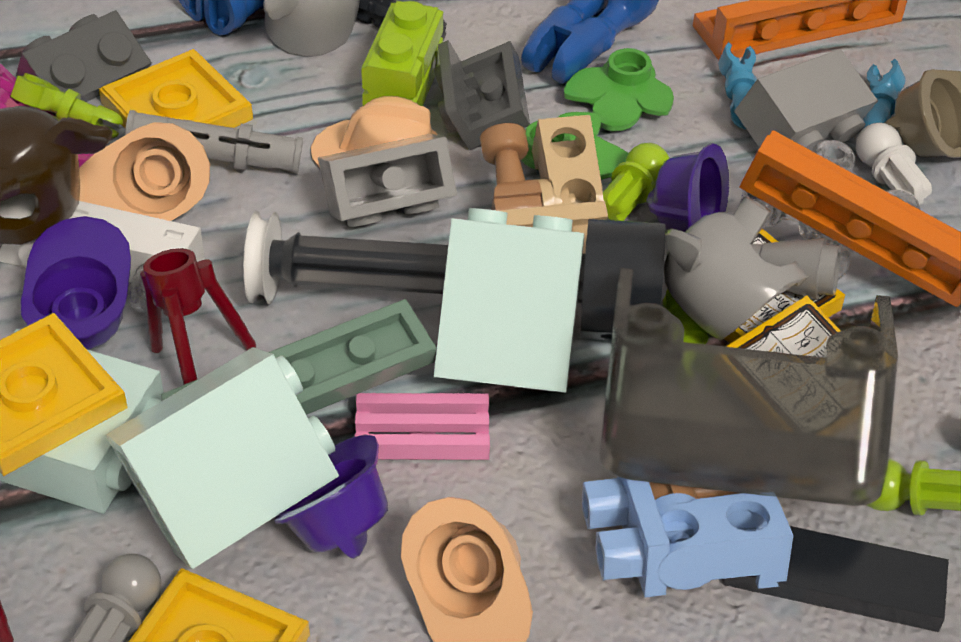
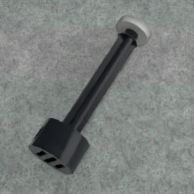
M255 211L248 225L244 248L245 293L249 303H253L258 295H263L267 304H272L276 297L280 277H283L293 287L312 285L443 294L448 245L302 236L300 232H297L285 241L282 240L281 221L278 213L273 212L270 219L264 221L261 218L260 212ZM588 219L586 252L582 255L577 303L582 304L581 338L657 344L664 273V223Z

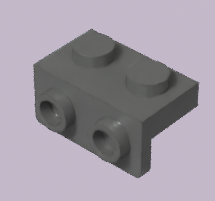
M117 10L99 18L95 14L85 16L74 23L69 32L51 39L50 36H42L35 39L23 49L16 76L23 77L24 73L32 74L48 81L64 93L68 89L81 94L80 100L88 102L100 96L99 88L144 70L150 67L152 62Z
M449 40L438 44L440 65L434 68V73L444 95V100L438 102V109L447 130L450 133L458 131L469 150L481 146L480 135L491 126L502 123H515L526 128L530 125L519 55L511 41L463 61L459 59Z

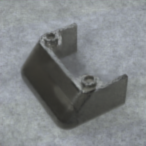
M620 268L599 452L600 461L605 469L618 477L629 480L850 506L867 505L876 501L881 496L888 470L898 364V349L890 296L876 295L870 327L853 326L831 335L826 343L824 357L683 342V324L666 308L652 303L630 305L633 269Z

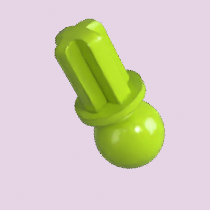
M654 143L639 144L628 153L625 162L620 163L613 170L612 182L603 191V201L606 204L609 220L624 221L637 204L646 202L649 193L655 188L661 166L666 160L670 159L667 152L661 146Z
M877 458L864 464L857 474L855 482L857 495L864 504L875 510L892 511L901 507L907 500L910 501L914 515L923 516L927 508L961 511V471L930 469L927 461L917 460L913 466L912 473H908L895 460Z

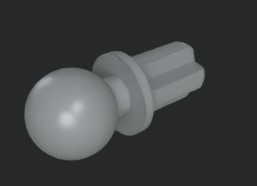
M126 554L114 559L107 566L102 576L101 586L103 593H93L87 598L84 603L86 616L70 642H122L125 637L133 636L141 625V619L137 612L148 608L156 600L161 589V576L156 565L147 557L139 554Z

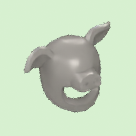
M264 0V26L271 40L287 53L305 57L324 55L336 50L347 42L356 22L359 0Z
M745 196L742 198L735 213L718 212L705 215L685 232L670 229L665 233L669 250L664 263L665 284L672 298L682 310L705 332L719 341L739 328L776 296L793 285L801 286L809 277L797 261L777 266L765 262L754 251L751 245L771 216V212L758 202Z

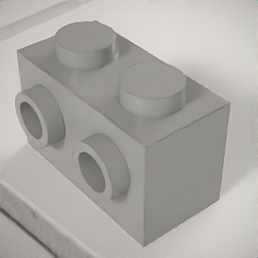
M838 49L758 78L734 112L759 148L766 136L770 135L772 130L815 152L824 143L833 139L837 144H841L856 136L866 125L863 118L878 100L844 52Z
M426 134L318 157L329 214L340 221L347 220L349 227L379 222L383 220L382 212L403 207L405 214L430 211L439 208V199L457 196L446 136Z

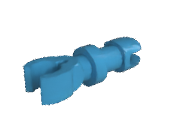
M728 42L719 59L718 66L720 72L726 78L725 90L727 97L733 100L730 105L731 119L736 126L746 129L734 111L757 80L756 76L752 73L756 54L752 47L749 46L746 48L740 61L739 58L731 53L732 44Z
M896 59L891 61L892 69L884 74L883 78L874 64L867 72L870 90L878 102L863 118L866 124L865 127L873 123H884L895 113L898 92L903 89L906 81L905 75Z

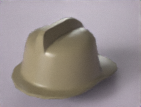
M937 69L924 71L919 81L904 88L897 96L895 116L884 123L891 125L899 132L904 145L909 146L916 156L961 158V71Z

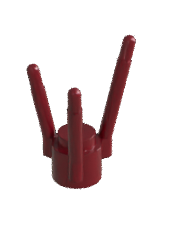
M176 248L157 253L143 265L144 270L140 272V276L146 292L150 349L153 353H160L163 349V309V313L169 319L183 385L198 380L184 316L194 313L201 307V298L205 290L246 350L252 347L256 348V342L249 333L247 326L218 283L211 260L205 259L197 262L193 251Z

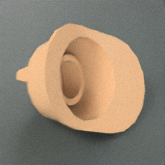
M383 96L372 99L352 114L350 120H343L328 126L319 133L311 145L312 160L320 168L318 157L426 134H438L431 129V113L429 109L418 105L410 99L399 96Z
M153 122L136 128L106 146L80 166L79 201L172 221L189 211L203 198L210 182V162L203 145L190 131L173 123Z
M446 497L428 502L413 514L402 534L401 560L407 580L414 592L426 628L433 642H526L530 635L533 611L528 587L520 569L521 557L518 546L508 529L496 521L489 511L471 500L455 497Z

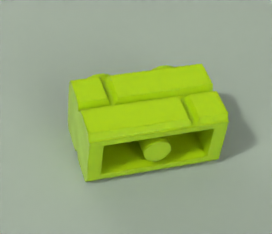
M396 1L391 3L361 68L362 88L364 89L362 94L363 106L372 99L383 96H399L410 99L420 106L424 105L435 78L434 68L440 65L438 44L443 42L441 37L443 33V11L439 10L438 7L426 6L415 1Z

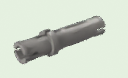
M135 110L129 111L125 135L136 128L153 122L173 123L190 131L203 145L208 159L233 162L235 169L246 170L247 165L298 174L303 145L302 137L293 138L253 131V125L241 123L239 129L191 120L138 113Z

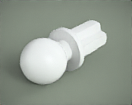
M873 123L866 126L859 133L856 140V152L863 163L872 167V175L876 181L881 184H887L897 198L914 207L922 205L924 198L932 193V185L915 164L916 155L913 150L907 145H902L901 137L897 130L886 123Z

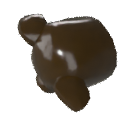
M15 106L0 109V202L18 194L34 193L36 204L31 216L21 219L0 216V244L22 245L39 238L47 228L72 217L79 205L80 199L78 154H95L103 150L112 138L113 132L110 128L93 125L81 119L62 118L59 120L57 117L34 107Z

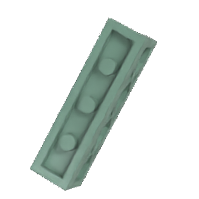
M403 299L272 350L269 353L274 354L275 358L283 356L295 370L303 387V392L296 395L307 415L434 363L437 347L408 301ZM190 382L183 386L162 393L161 401L167 399L168 397L172 396L173 394L177 393L178 391L182 390L183 388L187 387L193 382Z

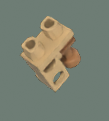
M581 115L538 119L532 154L535 170L539 169L540 179L525 180L520 160L529 151L526 130L523 126L515 123H502L491 126L483 131L480 135L483 158L496 167L497 186L494 189L491 210L507 212V225L532 227L534 215L572 219V232H580L585 235L583 254H585L588 219H608L606 204L603 201L602 183L591 116ZM563 133L576 136L575 140L551 142L554 137Z

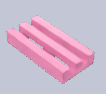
M359 393L356 394L355 437L365 434L375 436L379 444L378 459L489 460V394ZM370 432H409V434H369V433H370ZM436 432H464L475 434H436Z

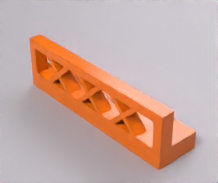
M748 0L720 6L713 10L694 13L693 27L718 60L728 42L732 44L731 53L735 57L741 58L749 46L752 47L755 54L902 22L907 0Z
M772 130L770 135L766 136L739 188L955 307L961 304L960 231Z

